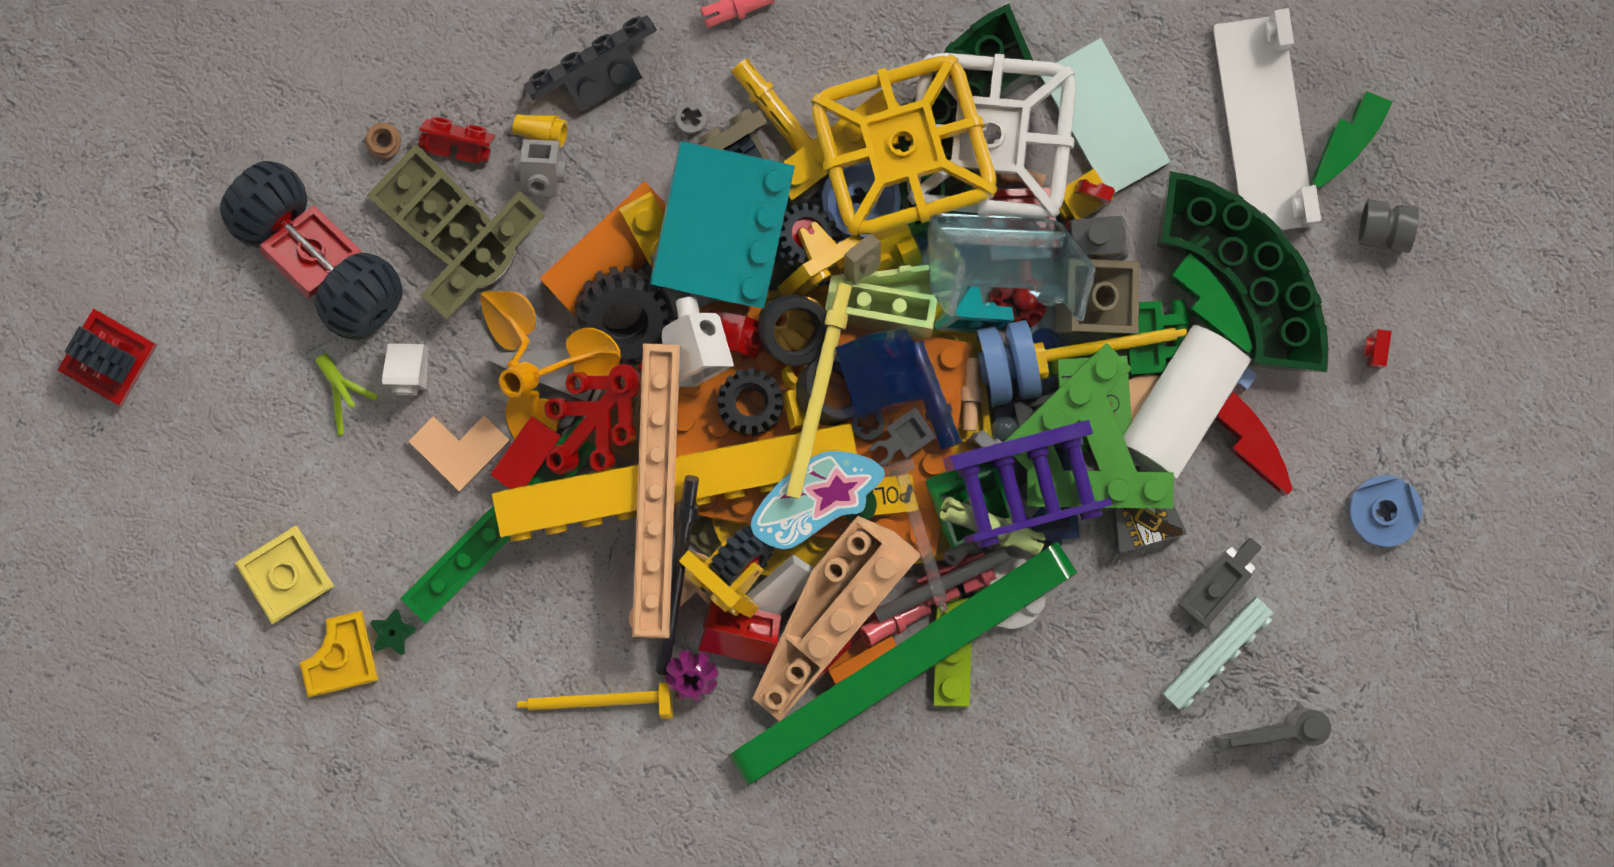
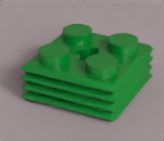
M992 461L979 464L980 472H977L987 512L1003 519L1011 518L998 468L993 467ZM955 470L948 473L945 471L927 479L925 483L946 539L952 548L964 544V536L978 532L940 518L941 511L947 513L946 510L941 509V506L948 497L970 505V503H967L969 498L963 476L959 477L958 471Z

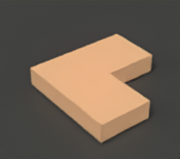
M433 416L408 442L461 492L510 440L486 416H483L460 440Z

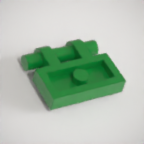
M1172 300V314L1162 315V301L1139 302L1138 334L1164 330L1163 327L1173 326L1176 330H1187V325H1191L1190 314L1186 313L1185 300ZM1186 336L1177 337V340H1174V346L1165 347V342L1128 348L1129 366L1132 368L1129 372L1130 375L1163 373L1166 369V359L1173 358Z

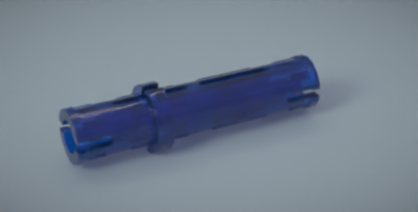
M924 341L904 347L902 351L908 361L927 411L924 413L926 421H930L940 450H945L962 443L951 412H953L952 405L946 402Z

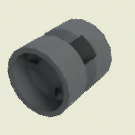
M1367 199L1360 220L1359 245L1380 248L1386 242L1388 248L1393 251L1410 253L1417 233L1418 208L1396 205L1391 210L1388 202Z

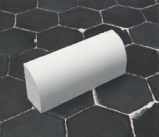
M1193 325L1123 435L1129 452L1152 471L1174 472V478L1177 479L1252 359L1220 335L1206 328Z

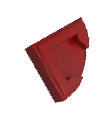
M1087 179L1078 181L1074 193L1108 206L1115 189L1103 183L1095 185Z

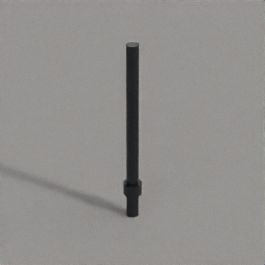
M694 475L685 476L682 498L677 502L675 518L678 520L672 557L669 638H660L655 672L660 675L669 674L666 667L672 658L686 568L679 560L689 549L692 523L697 520L699 505L696 503L699 478Z

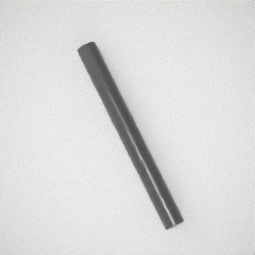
M1003 546L876 608L874 611L879 621L883 622L1011 558Z

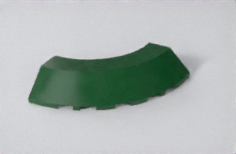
M1170 171L1161 211L1157 247L1174 250L1185 255L1191 253L1214 272L1229 288L1242 310L1253 346L1250 350V359H1252L1250 366L1284 371L1327 373L1329 347L1327 325H1325L1321 306L1322 301L1309 274L1310 271L1299 251L1294 248L1289 239L1281 232V228L1270 217L1244 200L1239 194L1232 193L1216 185L1214 182L1193 175Z

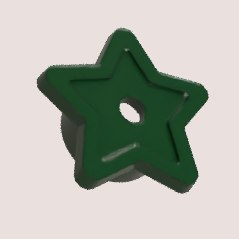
M394 609L386 620H372L370 623L378 634L374 645L376 651L390 647L400 655H404L406 639L417 631L416 627L402 621L398 609ZM391 629L396 632L394 636L389 635Z

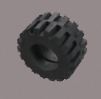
M617 266L609 267L610 273L604 275L602 270L595 273L597 280L592 282L588 279L584 283L585 293L579 291L577 296L579 305L575 306L576 321L579 329L595 328L611 336L620 349V364H628V359L634 358L635 363L642 361L641 355H643L644 343L662 344L663 327L669 324L667 318H670L669 310L658 286L650 284V279H648L645 272L638 270L635 274L632 267L624 266L623 272H619ZM628 301L642 307L638 320L627 328L613 329L602 323L605 312L616 303Z

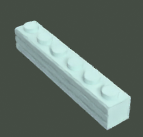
M1254 597L1161 694L1179 710L1182 707L1184 709L1189 707L1194 701L1192 698L1197 691L1202 693L1210 685L1208 680L1213 675L1217 677L1225 669L1223 665L1227 660L1233 661L1241 653L1239 648L1244 643L1250 644L1257 636L1255 632L1260 627L1264 629L1272 621L1270 616L1273 612L1258 597Z

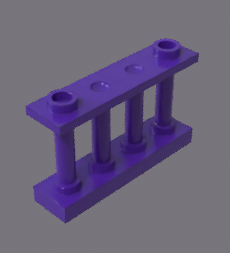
M1090 420L943 458L946 473L957 470L959 477L963 476L978 531L976 534L964 536L965 544L977 542L978 548L1000 543L998 535L1077 514H1080L1081 521L1103 515L1101 508L1112 505L1111 498L1095 502L1080 446L1084 444L1082 437L1093 434ZM1061 443L1062 450L1066 449L1081 503V506L1062 511L1046 456L1049 453L1048 446ZM1027 452L1028 459L1032 458L1047 515L1028 520L1026 519L1012 463L1015 462L1013 455ZM992 461L994 468H998L1012 524L994 529L991 527L977 472H980L979 464Z

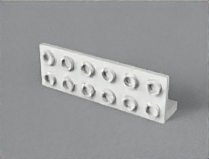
M1289 8L1274 10L1269 17L1215 24L1213 34L1237 192L1244 200L1270 217L1281 230L1315 226L1321 221L1316 185L1310 186L1289 54V49L1294 44Z

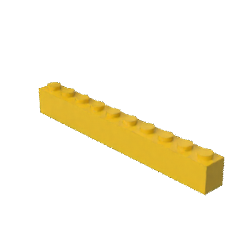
M851 422L818 428L810 458L827 451H843L857 454ZM801 432L676 456L674 503H677L682 498L684 479L687 475H694L699 478L696 498L698 505L710 503L709 496L724 493L725 500L746 496L745 489L758 486L761 493L772 491L783 478L792 472ZM639 464L494 492L492 498L500 537L510 536V541L513 542L532 538L531 531L545 528L546 535L567 531V524L581 521L582 528L603 524L602 517L617 514L618 521L637 517Z

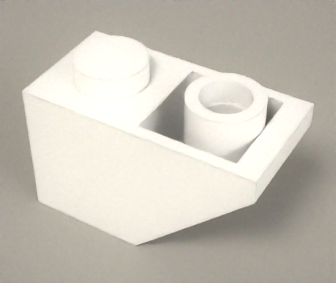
M388 344L382 384L390 388L391 393H396L398 396H417L418 390H427L428 347L424 344Z

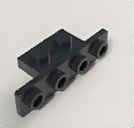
M648 15L631 18L623 24L622 29L611 35L604 34L599 36L592 42V46L580 53L578 51L569 53L555 67L549 70L542 69L537 71L524 86L532 100H536L565 84L580 112H583L643 78L627 48L655 33L657 29Z

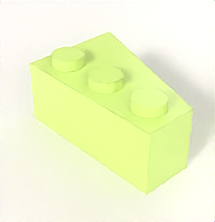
M944 260L936 261L929 265L914 267L906 265L899 266V269L876 270L872 275L864 276L855 284L845 277L844 274L832 275L825 313L827 314V310L832 309L837 284H848L852 286L845 313L849 315L846 326L930 340Z

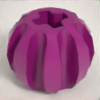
M690 649L683 650L679 653L680 659L673 657L666 667L669 673L665 677L668 689L677 690L674 696L682 702L687 697L692 698L694 703L701 702L705 699L704 693L711 695L718 685L717 680L714 679L719 675L715 662H707L709 655L703 651H700L698 655H693Z

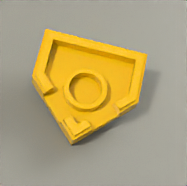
M908 224L872 234L881 242V264L877 271L899 269V266L906 265L914 267L923 263Z

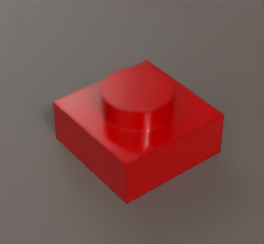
M1376 329L1371 332V337L1366 336L1362 353L1363 358H1368L1366 367L1376 369L1387 367L1392 331Z

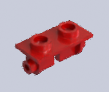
M432 117L431 120L426 119L419 128V131L426 132L427 134L421 133L418 146L424 148V152L449 157L452 145L458 146L456 159L481 165L482 162H489L491 149L485 148V146L489 147L496 135L487 133L486 128L478 125H466L465 128L452 125V121L447 118Z

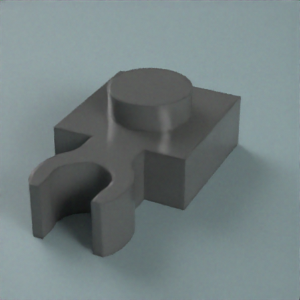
M915 407L887 426L886 430L891 438L886 441L875 442L870 447V451H874L877 447H885L888 451V456L879 464L886 465L892 460L894 453L898 450H901L907 458L935 439L936 436Z

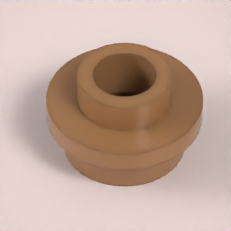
M378 123L367 132L365 143L368 151L373 156L380 159H388L397 154L401 147L402 139L399 131L393 125ZM383 135H387L390 137V144L384 148L379 147L378 139Z

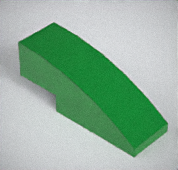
M1368 91L1360 96L1351 121L1339 119L1334 123L1310 186L1316 185L1318 190L1335 178L1360 155L1384 122L1393 101Z
M1189 253L1168 279L1196 300L1188 310L1192 316L1211 331L1228 340L1244 354H1248L1253 346L1236 305L1210 270L1194 255Z

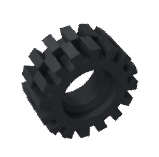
M748 368V371H742L741 369L736 371L735 375H730L726 378L725 384L721 385L719 389L720 393L717 397V403L721 419L730 430L740 433L741 436L752 435L755 437L759 436L760 433L769 432L773 425L776 426L783 412V397L781 389L773 377H769L762 370L758 372L755 369ZM748 389L759 391L765 399L763 410L755 416H745L736 407V400L739 394Z

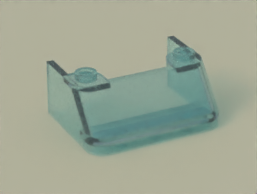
M939 214L930 218L927 231L930 290L947 316L955 315L958 299L965 296L967 286L1028 288L1041 304L1054 306L1057 303H1065L1076 320H1084L1096 268L1067 228L1060 222L1047 218L1032 219L1006 216H987V218L978 217V215Z

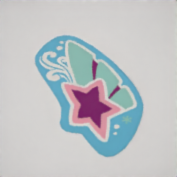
M843 451L820 453L810 458L801 498L795 499L786 496L792 473L790 472L762 501L752 517L751 530L759 540L769 546L779 549L793 548L834 519L842 515L862 512L866 505V495L883 480L885 476L884 469L874 460L858 454Z

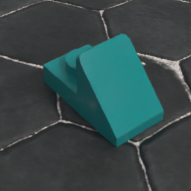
M974 280L954 295L936 321L935 327L936 330L967 333H976V330L995 327L999 331L1013 322L1014 316L1012 307L996 306V303L993 302L982 303L979 283L977 280Z

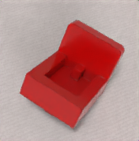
M710 310L709 313H716L720 316L730 352L756 358L758 348L761 346L758 334L759 321L744 315Z

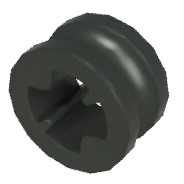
M863 408L853 417V433L863 441L876 440L884 430V418L874 408ZM867 415H872L876 418L874 423L878 422L879 427L877 430L871 429L869 434H864L861 432L863 426L858 427L857 425L858 420H864Z

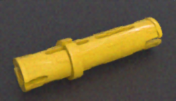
M749 58L744 59L730 71L750 95L748 98L752 104L756 103L775 128L790 144L795 153L814 140L774 92L773 88L775 86L772 82H766Z

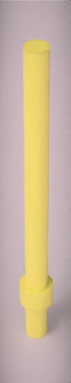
M837 284L832 309L827 310L824 325L827 326L786 493V496L791 498H801L841 330L846 329L849 316L845 314L852 286L848 284Z

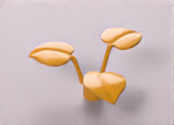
M484 291L480 293L482 311L494 339L505 349L515 350L519 348L513 360L507 363L509 369L504 370L499 377L501 390L510 397L506 403L505 414L514 440L531 416H534L557 432L559 419H549L544 411L545 403L548 399H539L538 391L532 390L538 385L540 377L573 364L574 372H584L587 375H609L612 368L619 365L621 360L618 345L611 336L601 330L582 328L573 332L566 340V348L571 358L564 359L539 370L529 362L519 363L530 343L527 334H530L536 328V315L532 304L525 296L514 291ZM554 406L555 413L558 415L557 408Z

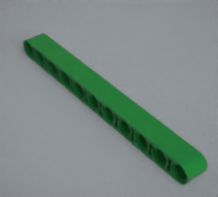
M1056 542L745 743L728 756L747 786L751 785L1077 574V570L1060 544Z

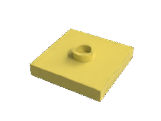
M297 525L235 562V565L271 624L277 623L335 587Z

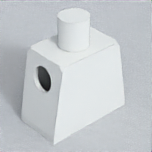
M696 297L678 299L676 301L678 319L663 327L662 344L680 345L679 387H697L733 367V360L720 316L716 313H699Z

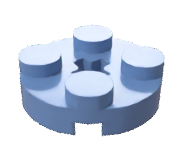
M1380 475L1364 481L1351 494L1348 513L1351 526L1364 542L1379 547H1392L1402 544L1411 538L1421 521L1423 509L1420 496L1409 483L1407 484L1402 479L1392 475ZM1381 501H1385L1387 506L1393 505L1395 512L1390 514V520L1385 522L1383 517H1378L1376 514V510L1380 508L1379 503Z

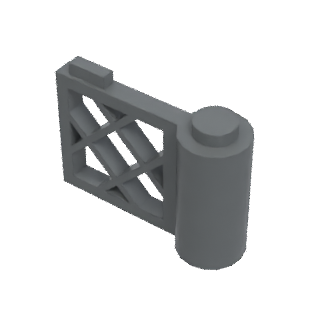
M1296 708L1287 715L1285 723L1216 735L1213 738L1215 747L1224 750L1286 738L1304 745L1318 746L1329 738L1331 723L1323 712L1310 708Z

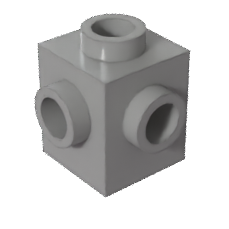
M523 139L520 159H515L514 180L521 182V192L525 196L557 197L559 183H565L566 161H560L559 141Z

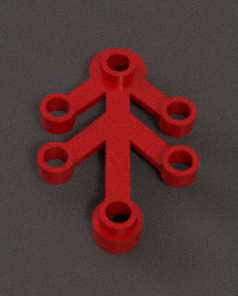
M628 364L615 366L609 375H587L584 372H573L567 376L565 385L572 394L586 393L589 389L607 390L599 401H566L564 398H551L545 403V414L552 420L564 419L567 416H586L563 445H556L548 452L546 464L552 472L556 474L573 472L579 463L577 451L595 429L596 450L590 456V464L596 471L610 470L614 466L615 456L611 449V438L619 446L630 445L635 441L636 429L633 426L632 399L641 391L642 376L638 370ZM577 377L581 381V386L579 389L576 387L575 380ZM621 377L625 380L624 388L621 386ZM556 403L560 407L558 415L555 413L554 406ZM617 404L619 424L615 425L611 431L610 411ZM623 428L627 433L625 440L621 437V430ZM558 454H559L560 457H561V464H560V465L558 464V460H557ZM601 454L605 457L604 466L601 465L599 460Z

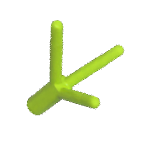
M324 353L317 357L315 362L332 386L337 434L343 436L341 396L349 408L355 407V403L345 387L373 401L378 399V395L344 378L328 354Z

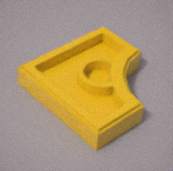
M363 610L326 619L327 633L322 647L311 658L300 662L308 698L378 681L379 676Z

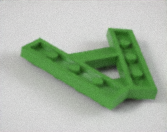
M1108 343L1093 355L1006 440L1009 441L1071 425L1079 420L1081 422L1090 420L1093 434L1088 435L1087 439L1100 471H1087L1095 502L1111 498L1112 505L1103 508L1173 509L1174 472H1137L1106 394L1132 370ZM1054 445L1048 446L1049 453L1046 456L1060 507L1081 506L1072 471H1064ZM1027 452L1013 455L1028 470L1027 506L1045 507L1032 458L1028 459Z

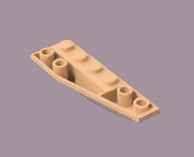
M857 516L812 570L752 699L778 721H781L920 558L921 554L894 531Z

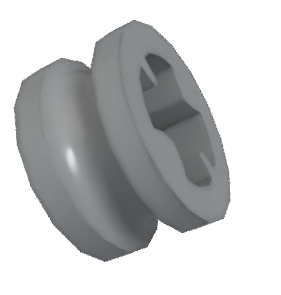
M687 101L678 107L675 121L683 133L696 135L705 129L707 113L700 103ZM686 110H690L692 113L698 111L702 117L697 118L698 122H700L697 126L694 127L691 123L686 125L682 123L681 119H686L683 114Z

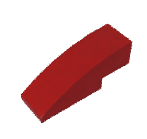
M1235 392L1230 393L1215 417L1218 423L1237 438L1235 443L1229 448V451L1282 496L1288 495L1293 488L1277 445L1252 409Z

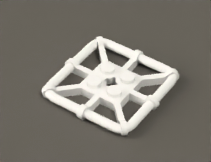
M940 53L933 56L928 54L922 60L937 56L947 57L951 54L959 58L958 63L961 64L963 69L993 71L990 98L973 96L978 116H982L985 127L982 129L983 132H987L989 126H996V132L1001 134V138L996 139L994 144H987L996 173L1017 174L1041 203L1037 205L989 200L988 197L978 204L953 211L978 213V217L987 218L988 214L1032 219L1047 218L1049 216L1054 218L1061 213L1059 208L1062 206L1065 197L1070 149L1074 148V138L1071 137L1076 96V82L1073 77L1075 72L1070 66L1065 67L1054 62L1005 58L1004 54H995V57ZM938 71L918 76L915 102L923 99L932 83L933 74L936 76ZM1003 72L1053 77L1024 101L1000 98ZM949 77L944 87L958 102L956 121H960L964 117L953 80ZM1062 86L1057 135L1029 133L1030 110ZM963 133L952 136L954 140L950 161L967 170L979 171L969 134ZM1027 144L1055 147L1050 197L1024 167ZM943 171L934 173L922 184L921 177L918 178L925 203L949 197L928 194L949 177V174ZM906 181L909 194L907 199L912 205H915L916 202L910 182Z

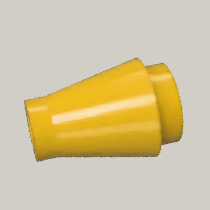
M517 114L513 122L512 132L513 135L521 136L528 140L559 141V148H562L567 137L568 122L567 120L560 119L559 115Z

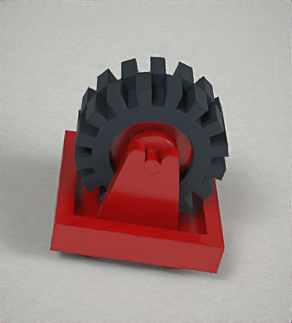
M93 308L84 325L78 327L65 349L67 354L57 371L113 403L123 406L158 344Z

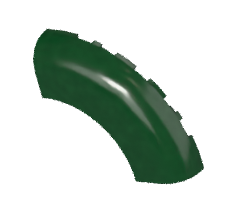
M1009 3L988 13L970 25V28L954 42L951 41L943 52L995 57V54H1004L1005 58L1033 61ZM964 69L972 96L990 98L993 71ZM1003 72L1000 98L1005 99L1014 90L1037 78L1038 75ZM944 86L931 107L935 124L941 125L956 122L958 104ZM901 136L900 150L906 152L909 150L911 140L907 141L905 136ZM954 137L941 140L945 157L949 161L952 158ZM933 174L921 177V184ZM950 175L928 194L953 196L973 190V187ZM899 183L903 210L915 207L916 204L912 205L907 199L909 195L907 183ZM950 211L930 217L928 222L921 223V220L908 223L912 237H924L978 216V213Z

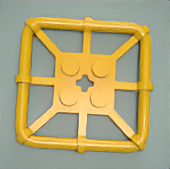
M949 54L947 57H932L890 70H886V67L877 69V74L835 85L821 91L820 94H814L810 102L813 104L812 118L825 160L822 162L824 172L829 174L841 218L845 226L848 227V232L852 235L874 234L921 220V223L930 221V217L978 204L988 197L994 196L998 188L995 186L996 174L982 130L985 127L982 116H978L966 73L961 64L958 63L959 58ZM938 71L922 100L897 107L891 84ZM951 76L964 119L936 127L931 107ZM882 87L888 110L864 117L835 101ZM826 112L860 128L866 148L838 156ZM968 133L981 177L947 160L941 140ZM905 136L907 141L913 140L914 142L906 152H902L900 149L895 150L893 145L898 144V137ZM870 160L876 180L855 214L843 169ZM943 171L976 189L925 203L918 178ZM906 181L910 182L916 202L915 207L866 220L885 187Z

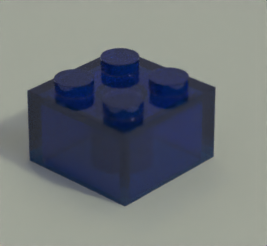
M907 329L870 333L835 347L857 417L895 411L929 398L926 389L927 380L924 373L920 370L915 355L916 346L911 336H909Z

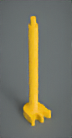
M1170 328L1045 350L1043 342L1035 343L1034 348L1040 380L1049 378L1047 362L1096 354L1106 343L1115 351L1177 340V337L1187 336V330Z
M666 682L659 683V691L528 698L527 701H517V708H528V711L659 703L661 719L673 718L672 690L668 689Z

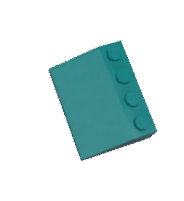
M680 141L650 284L764 309L795 166L775 160Z

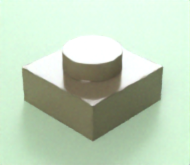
M869 234L844 254V276L854 284L864 276L872 275L881 264V242L872 234Z

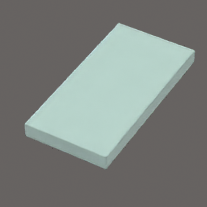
M1101 38L1056 62L1065 67L1070 66L1075 72L1073 77L1076 82V96L1071 134L1090 168H1095L1104 184L1114 187V194L1171 162ZM1039 76L1043 84L1053 78L1050 76ZM1062 86L1050 94L1058 111L1060 109Z

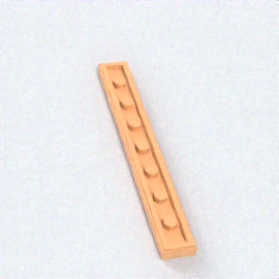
M643 344L632 637L669 638L680 345Z

